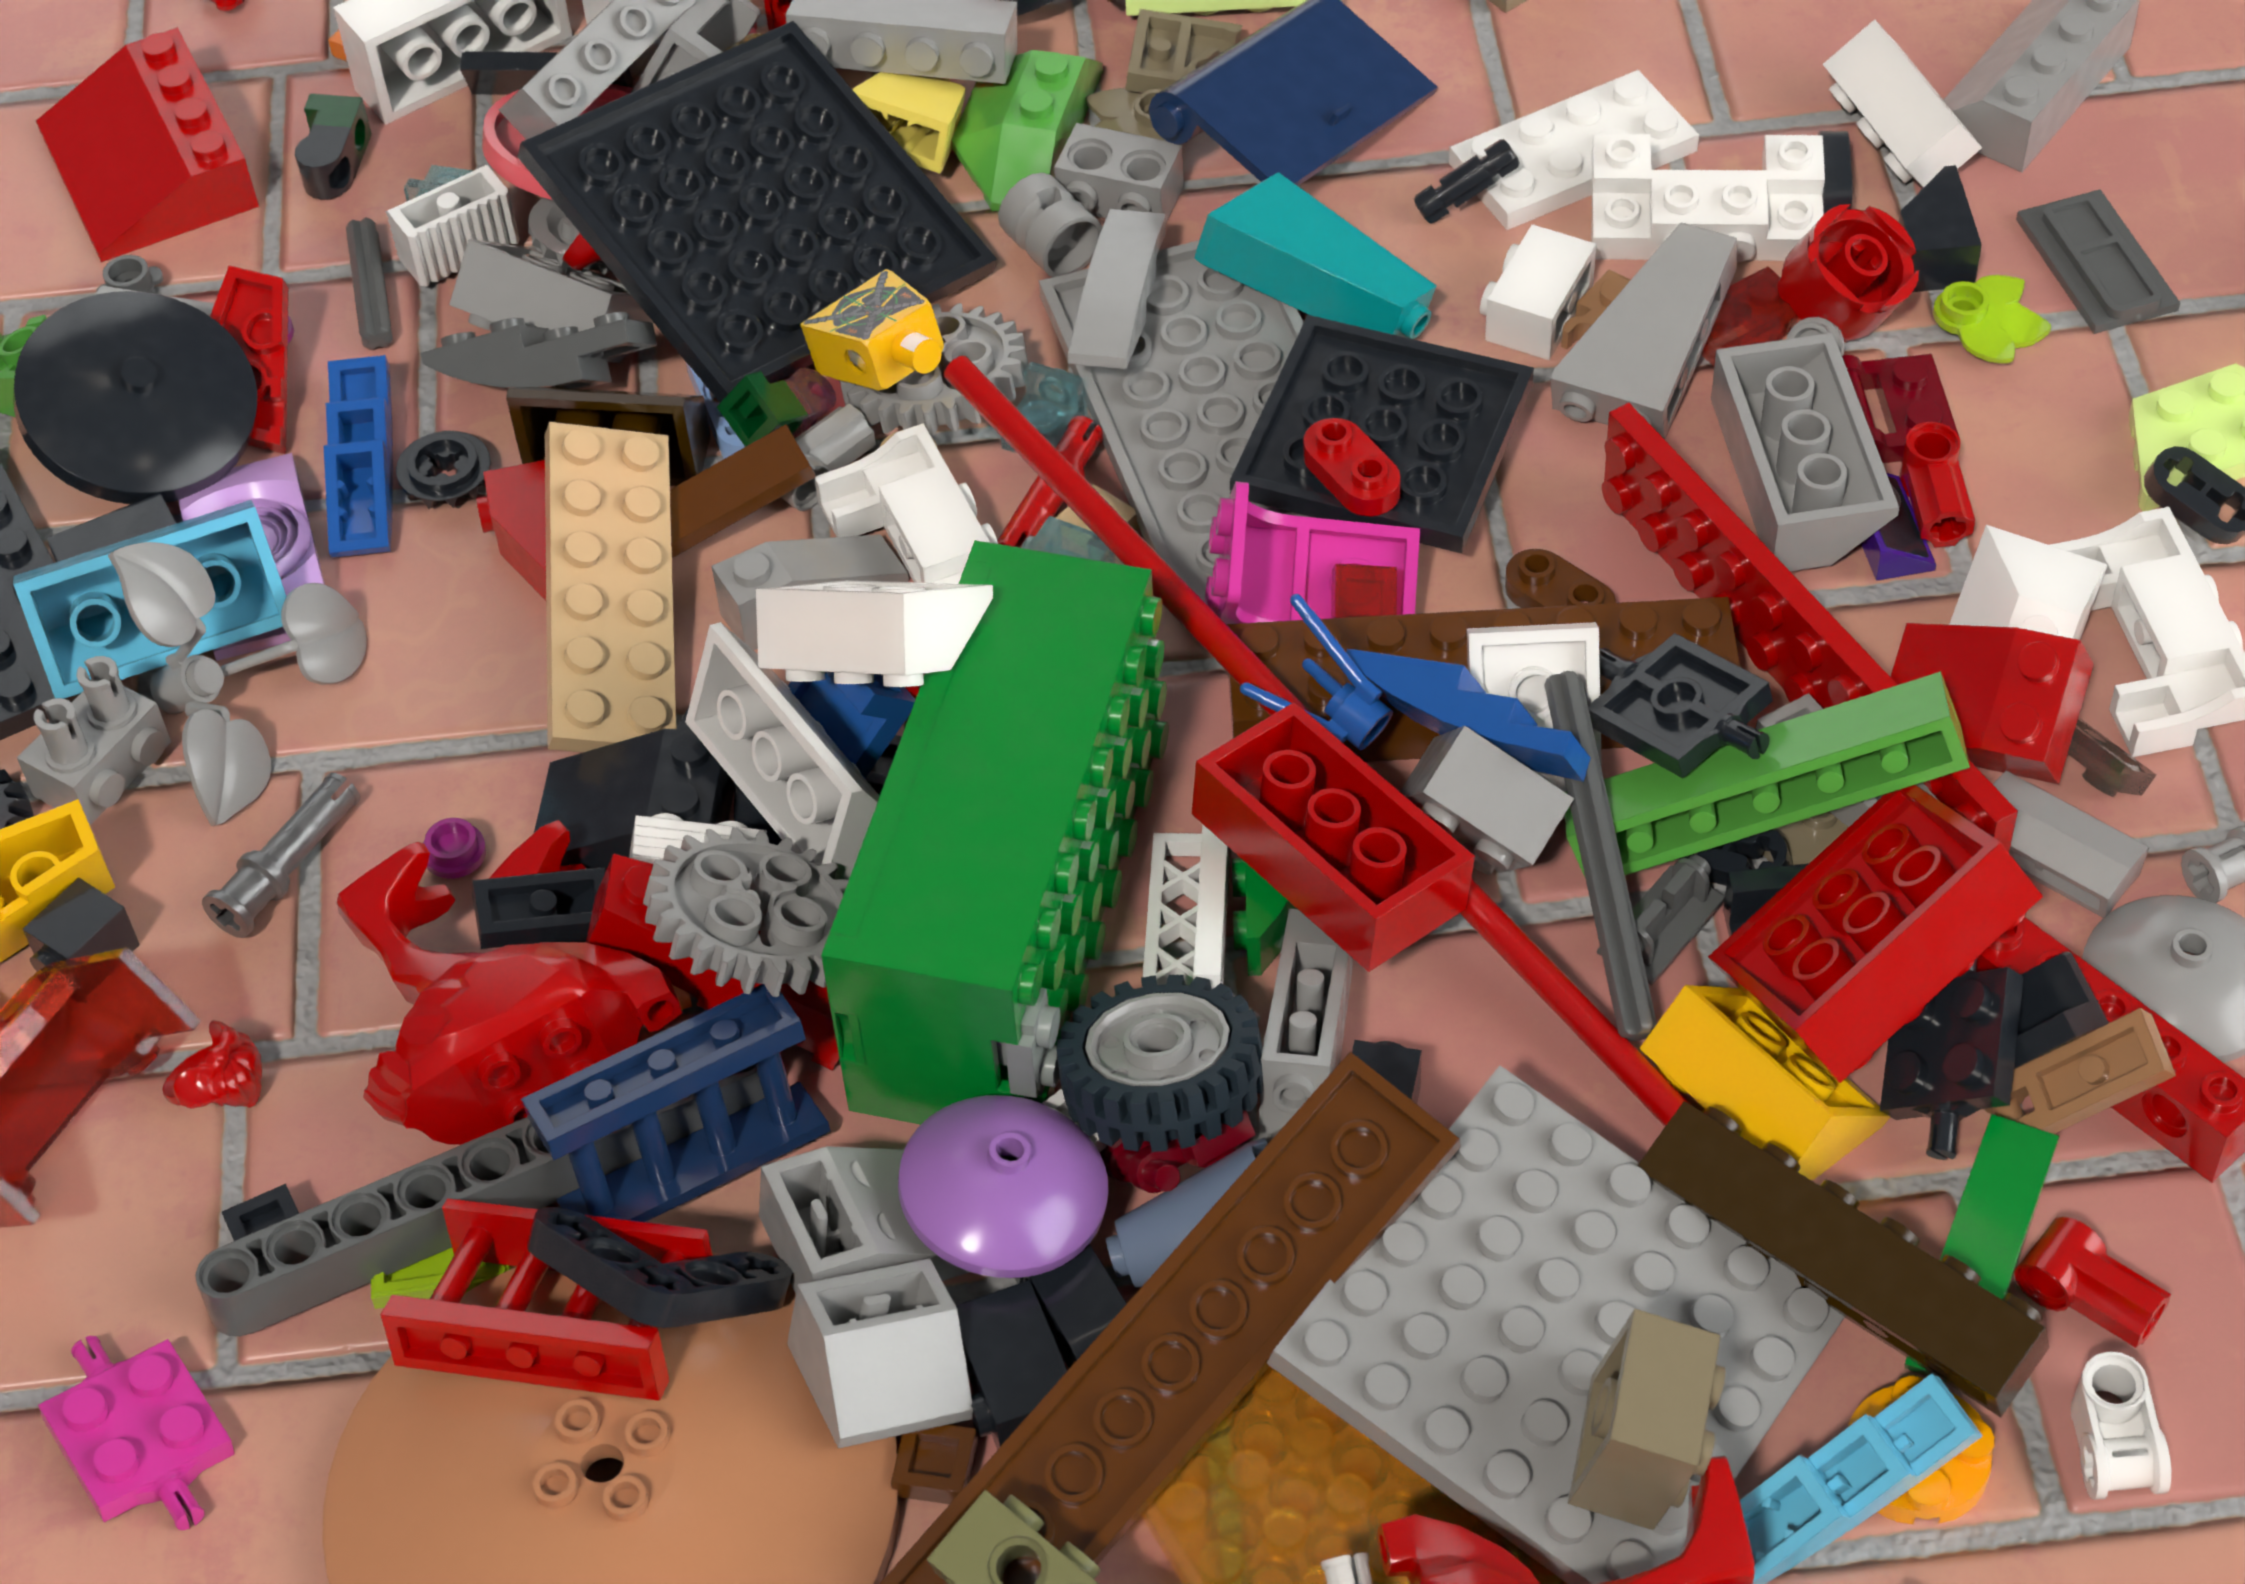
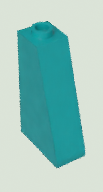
M1279 172L1210 212L1207 216L1194 259L1202 265L1308 315L1410 339L1417 338L1431 319L1432 312L1428 308L1437 287L1434 283Z

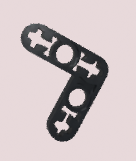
M545 1207L536 1211L527 1242V1249L533 1256L621 1313L639 1323L661 1328H674L778 1310L784 1305L792 1276V1270L785 1262L757 1252H735L661 1263L590 1217L573 1210L558 1207Z

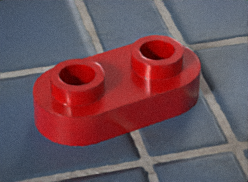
M1327 418L1314 423L1307 429L1304 435L1305 465L1346 509L1362 516H1377L1395 507L1400 498L1399 469L1356 424L1341 418Z

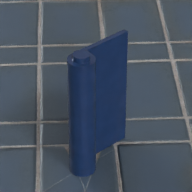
M1306 0L1158 92L1150 101L1149 115L1154 130L1169 143L1177 145L1186 143L1204 131L1260 182L1279 172L1299 186L1434 95L1438 86L1340 0Z

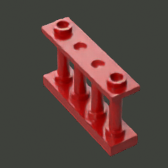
M446 1199L442 1206V1211L454 1256L430 1299L391 1295L380 1314L394 1366L655 1401L661 1400L670 1379L658 1327L639 1323L631 1318L627 1325L591 1320L601 1299L578 1284L561 1316L525 1312L546 1271H556L533 1256L527 1249L534 1215L538 1209ZM586 1215L661 1263L713 1256L708 1230ZM482 1262L517 1266L494 1308L460 1303Z

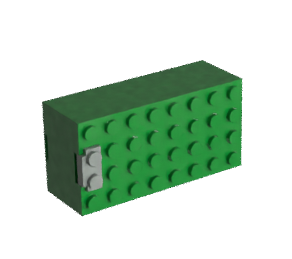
M974 540L958 584L993 585V599L952 669L925 673L924 685L920 686L821 954L849 1111L921 1125L935 1112L968 1098L987 1095H1007L1043 1103L1054 1095L1055 1087L1060 1079L1057 1040L1061 1039V1029L1066 1021L1069 1022L1072 1012L1080 1005L1085 1006L1089 976L1084 973L1089 959L1098 960L1100 958L1105 939V922L1101 921L1105 907L1114 909L1118 902L1122 882L1121 870H1118L1121 857L1130 858L1133 854L1138 831V822L1134 820L1137 807L1146 808L1149 804L1153 787V771L1149 769L1153 758H1163L1168 741L1169 724L1168 722L1160 721L1165 706L1167 684L1164 681L1158 680L1163 664L1165 646L1163 640L1155 639L1161 621L1162 599L1153 597L1152 569Z

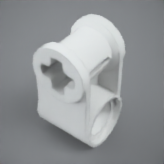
M2108 1351L2095 1355L2086 1363L2071 1403V1417L2080 1448L2083 1480L2090 1498L2093 1500L2105 1499L2108 1491L2150 1488L2154 1494H2167L2171 1485L2170 1455L2165 1436L2159 1428L2148 1377L2143 1367L2134 1358L2120 1352ZM2109 1391L2117 1395L2123 1403H2109L2102 1400L2095 1392Z

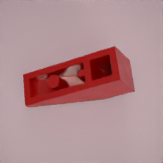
M545 460L484 471L487 496L476 498L483 533L495 531L500 555L546 601Z

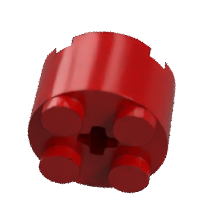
M1851 204L1838 205L1828 210L1788 253L1783 264L1782 276L1777 282L1779 296L1790 305L1801 320L1809 317H1820L1834 323L1842 332L1844 343H1847L1849 340L1863 338L1875 331L1910 296L1918 282L1919 270L1914 274L1912 259L1916 249L1910 235L1892 216L1870 206L1864 211L1847 209Z

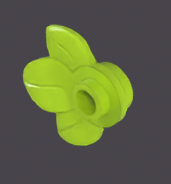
M1988 275L1981 277L1975 283L1966 281L1955 282L1948 285L1934 303L1933 317L1936 323L1945 331L1958 335L1963 347L1968 352L1988 362L2011 363L2014 360L2015 348L2032 346L2041 341L2051 331V323L2018 303L2024 290L2025 281L2017 277Z

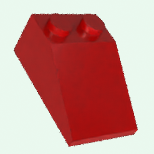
M1906 623L1890 677L1900 685L1941 671L1961 724L1968 759L1976 767L2003 773L2008 771L2017 776L2059 785L2094 663L2081 640L2018 627Z

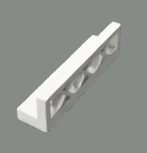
M1203 824L1202 834H1153L1143 977L1156 975L1157 985L1166 984L1169 974L1184 975L1185 984L1188 986L1196 976L1210 979L1211 989L1220 983L1224 985L1231 849ZM1166 856H1199L1200 862L1182 872L1166 861ZM1181 894L1186 895L1197 903L1195 907L1182 915H1178L1165 905ZM1181 937L1195 947V949L1176 960L1162 948Z

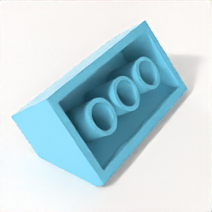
M252 500L13 577L14 588L55 699H65L84 691L78 682L76 674L77 669L81 666L86 669L91 680L88 668L84 663L89 658L95 656L111 658L116 662L119 677L122 680L168 665L166 657L175 653L180 647H165L153 643L142 634L133 621L125 603L119 576L108 557L111 552L125 546L145 542L173 545L193 555L207 571L215 591V603L206 615L200 617L206 627V632L187 657L283 627L281 611L287 596Z

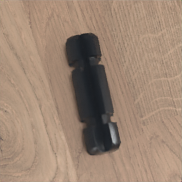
M1499 139L1484 149L1487 155L1481 159L1475 155L1440 178L1439 182L1441 185L1436 189L1430 185L1415 195V205L1428 223H1435L1450 213L1447 207L1453 203L1458 208L1494 184L1495 182L1492 178L1497 174H1500L1503 178L1518 168L1520 165L1519 159L1505 139Z

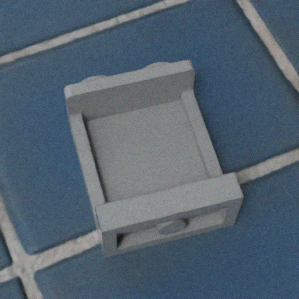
M697 0L668 29L632 92L744 43L761 15V10L748 0Z

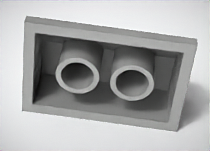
M468 239L449 304L470 313L468 319L470 324L490 330L489 325L493 322L510 318H523L526 326L549 328V330L576 326L579 331L595 327L594 318L616 312H627L629 320L652 322L654 324L621 282L589 270L581 273V271L572 269L570 266H560L558 259L545 258L542 252L529 247ZM627 354L607 359V361L621 363Z

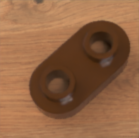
M1527 549L1515 554L1506 566L1505 591L1508 598L1520 608L1616 603L1614 593L1608 586L1551 551Z

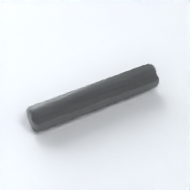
M367 217L361 221L352 219L346 226V235L359 334L362 338V345L367 349L374 350L378 346L386 348L392 342L393 336L376 223Z

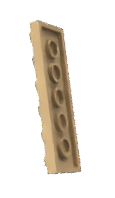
M549 422L545 433L548 749L586 752L661 729H676L668 435Z

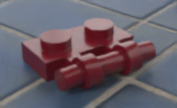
M1242 1110L1243 1120L1232 1128L1221 1122L1222 1135L1208 1140L1201 1132L1195 1134V1146L1181 1149L1178 1140L1174 1139L1168 1140L1167 1151L1152 1152L1150 1141H1144L1139 1151L1124 1150L1122 1139L1120 1138L1113 1146L1107 1145L1100 1152L1108 1176L1121 1182H1131L1133 1186L1140 1190L1156 1194L1162 1191L1169 1192L1177 1187L1180 1181L1178 1167L1188 1163L1196 1167L1206 1168L1234 1152L1236 1146L1256 1134L1247 1111Z

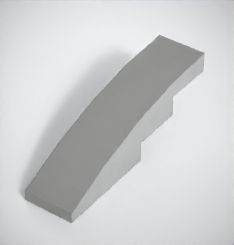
M1109 210L1093 253L1080 299L1068 351V364L1127 369L1146 323V300L1156 279V256L1166 235L1165 213Z

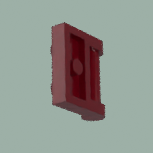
M1932 354L1861 361L1854 355L1842 356L1882 463L1902 461L1906 435L1917 424L1939 422L1951 427L1958 434ZM1864 390H1876L1889 433L1884 434L1875 427Z

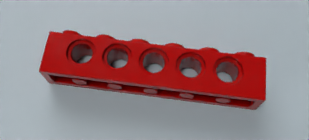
M2024 917L2016 927L2004 932L1977 957L1976 972L2009 967L2021 975L2058 954L2064 952L2072 953L2109 1023L2139 1008L2152 1014L2176 1076L2111 1108L2211 1183L2245 1152V1078L2033 922Z

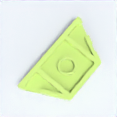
M2235 363L2132 399L2129 423L2131 437L2135 440L2133 460L2134 469L2139 473L2140 491L2138 505L2142 512L2161 507L2149 497L2144 487V475L2150 464L2164 449L2174 446L2186 447L2202 456L2234 480L2245 477L2244 367ZM2174 468L2170 472L2167 481L2177 487L2181 483L2184 474Z

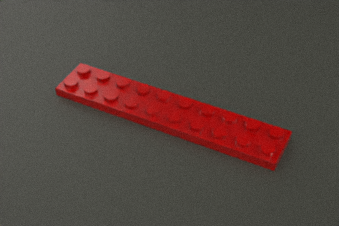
M1629 402L1609 412L1607 441L1604 445L1606 454L1604 482L1602 483V494L1608 507L1614 513L1622 514L1637 530L1644 546L1653 553L1657 552L1673 569L1676 579L1685 590L1693 591L1699 598L1728 597L1735 637L1746 648L1753 664L1759 670L1767 671L1784 689L1789 702L1809 693L1825 709L1898 685ZM1969 759L1970 768L1923 782L1940 802L2000 841L2008 852L2010 851L2018 810Z

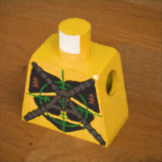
M885 269L800 324L817 373L877 391L888 389L914 371L922 374L933 371L940 362L944 348L941 333L928 299L888 269Z

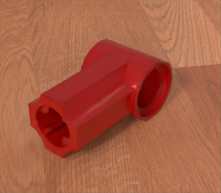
M1924 422L1912 427L1906 435L1899 478L1907 496L1910 497L1921 539L1930 541L1934 548L1955 546L1964 537L1972 535L1975 527L1974 514L1958 461L1960 438L1956 431L1945 424Z
M2064 1216L2054 1219L2014 1271L2015 1280L2019 1288L2036 1304L2053 1311H2064L2070 1307L2135 1348L2140 1344L2143 1345L2155 1329L2172 1295L2108 1256L2102 1239L2086 1224L2074 1218Z

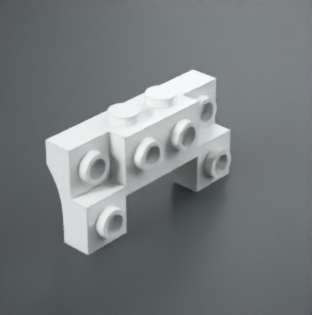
M1593 134L1591 156V242L1596 243L1595 259L1649 260L1680 222L1736 237L1737 262L1785 261L1793 247L1823 216L1822 194L1825 182L1823 135H1765L1761 171L1651 170L1650 134Z
M924 423L896 432L885 444L868 456L814 478L818 503L836 537L858 536L884 527L914 583L958 584L974 540L998 544L990 524L980 525L976 518L977 508L969 486L965 482L957 484Z
M2170 507L2140 512L2126 522L2093 536L2050 545L2107 564L2091 611L2107 607L2112 608L2147 678L2115 685L2109 708L2132 758L2192 746L2197 729L2245 720V652L2243 650L2240 630L2234 621H2228L2219 604L2218 590L2213 578L2210 575H2204Z

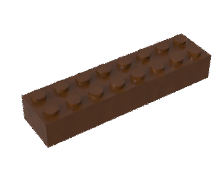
M1728 597L1321 619L1345 651L1347 649L1458 664L1464 665L1467 669L1468 628L1594 622L1599 627V649L1607 648L1627 661L1636 660L1653 652L1670 636L1676 633L1740 667ZM1303 620L1226 624L1311 713L1327 721L1332 719L1324 710L1333 696L1303 669V660L1307 658L1312 659L1342 686L1351 682ZM1228 673L1233 739L1270 716L1255 700L1240 692L1241 685ZM1600 675V695L1609 688L1612 682ZM1380 697L1379 700L1393 711V715L1384 730L1363 750H1358L1348 740L1343 743L1364 762L1421 759L1433 738L1440 734L1413 721ZM1601 733V749L1627 748Z

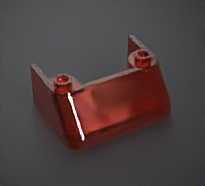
M127 947L50 963L31 976L0 1010V1228L33 1225L41 1216V1213L33 1207L36 1198L31 1193L36 1185V1178L29 1171L107 1078L118 1077L126 1072L130 1076L141 1073L159 1054L160 1047L156 1043L162 1036L194 1031L201 1022Z

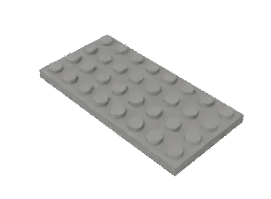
M1198 240L1159 250L1156 256V279L1146 300V323L1127 369L1069 365L1095 426L1098 424L1103 430L1104 439L1102 442L1129 505L1135 509L1137 523L1145 541L1204 601L1207 578L1213 574L1215 558H1219V554L1209 553V534L1212 517H1217L1219 499L1230 497V478L1304 322L1297 309L1202 265L1194 259L1200 241ZM1089 268L1039 281L1040 298L1067 361L1077 311ZM1251 502L1252 504H1254V505H1256V506H1258V507H1261V508H1263V509L1269 510V511H1273V512H1277V513H1282V514H1287V515L1311 517V516H1307V515H1303V514H1299V513H1295V512H1291V511H1287V510H1283V509H1279V508H1275V507H1271V506H1267V505H1263V504Z

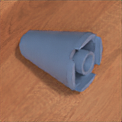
M1262 1138L1247 1143L1180 1182L1172 1191H1165L1116 1219L1115 1227L1117 1234L1107 1237L1106 1244L1117 1278L1130 1275L1133 1285L1135 1287H1142L1268 1145L1266 1139Z

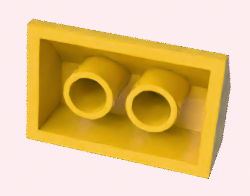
M1684 985L1639 1048L1657 1064L1655 1068L1678 1092L1688 1093L1704 1107L1703 1113L1709 1106L1714 1107L1733 1119L1743 1130L1740 1136L1760 1149L1763 1148L1765 1143H1771L1781 1148L1800 1164L1801 1168L1798 1172L1810 1180H1815L1876 1133L1891 1117L1881 1112L1880 1106L1848 1078H1845L1841 1083L1836 1081L1804 1053L1739 988Z

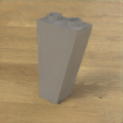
M1680 222L1555 367L1550 378L1553 409L1561 411L1566 417L1575 421L1587 422L1592 420L1608 425L1609 412L1629 402L1665 439L1736 273L1737 238Z
M1289 909L1261 1057L1263 1091L1260 1094L1258 1140L1265 1138L1267 1144L1340 1063L1350 992L1353 958L1298 909Z

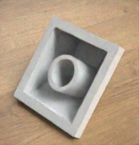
M1986 525L1949 625L2018 627L2080 640L2107 564Z

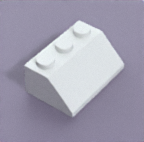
M845 580L756 589L758 668L785 669L786 681L793 682L825 680L826 671L834 672L835 684L874 682V674H883V686L909 687L924 685V673L952 669L993 599V585Z

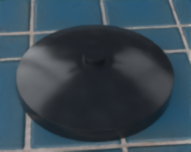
M119 291L97 294L70 303L57 310L35 329L25 343L16 365L13 405L18 428L25 443L39 462L64 483L93 497L116 503L133 504L158 493H161L165 503L186 498L215 484L237 464L250 442L254 429L257 410V387L252 367L244 351L233 336L209 315L187 303L167 296L147 292Z

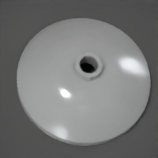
M2160 895L2129 902L2109 913L2098 923L2085 945L2082 955L2084 961L2223 1063L2245 1055L2244 917L2208 900L2181 895ZM2185 952H2190L2196 955H2189Z

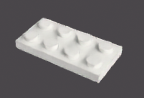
M1637 70L1450 146L1449 164L1453 169H1456L1475 155L1481 159L1487 155L1484 149L1499 139H1505L1510 144L1519 159L1520 165L1503 178L1500 174L1494 176L1492 179L1495 183L1477 194V197L1503 227L1509 230L1592 195L1591 156L1593 134H1650L1651 170L1697 152L1699 134L1648 79Z

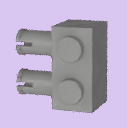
M95 656L84 661L91 680L86 669L79 666L76 676L84 691L72 703L62 698L51 699L42 703L49 722H47L43 711L39 709L35 711L34 721L41 734L17 757L33 797L54 808L79 799L90 825L107 808L113 806L120 799L123 791L148 765L155 763L162 755L164 749L171 743L157 703L123 686L116 662L105 656Z

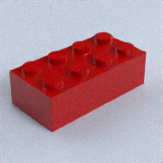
M1291 703L1196 760L1191 814L1368 972L1467 908L1475 856L1297 703Z

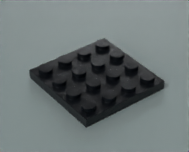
M1307 315L1230 478V494L1236 481L1249 483L1248 501L1315 518L1420 528L1419 543L1463 553L1532 388L1534 367ZM1327 418H1341L1356 424L1399 469L1400 498L1395 507L1377 516H1362L1346 509L1305 465L1304 435L1311 425Z

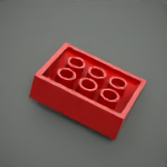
M178 27L164 32L153 33L144 39L126 44L36 120L41 136L100 262L259 207L245 157Z
M1917 785L1884 794L1708 957L1804 1053L1836 1081L1841 1083L1853 1071L1866 1065L1874 1052L1903 1025L1916 1019L1923 1011L1925 1005L1954 978L1966 973L1974 964L1975 959L2004 932L2016 927L2023 920L2026 912L2042 899L2043 895L2000 841Z

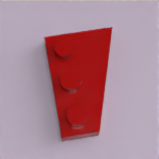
M229 265L210 317L222 325L238 342L254 373L257 387V410L254 429L248 445L286 454L289 288L282 277Z

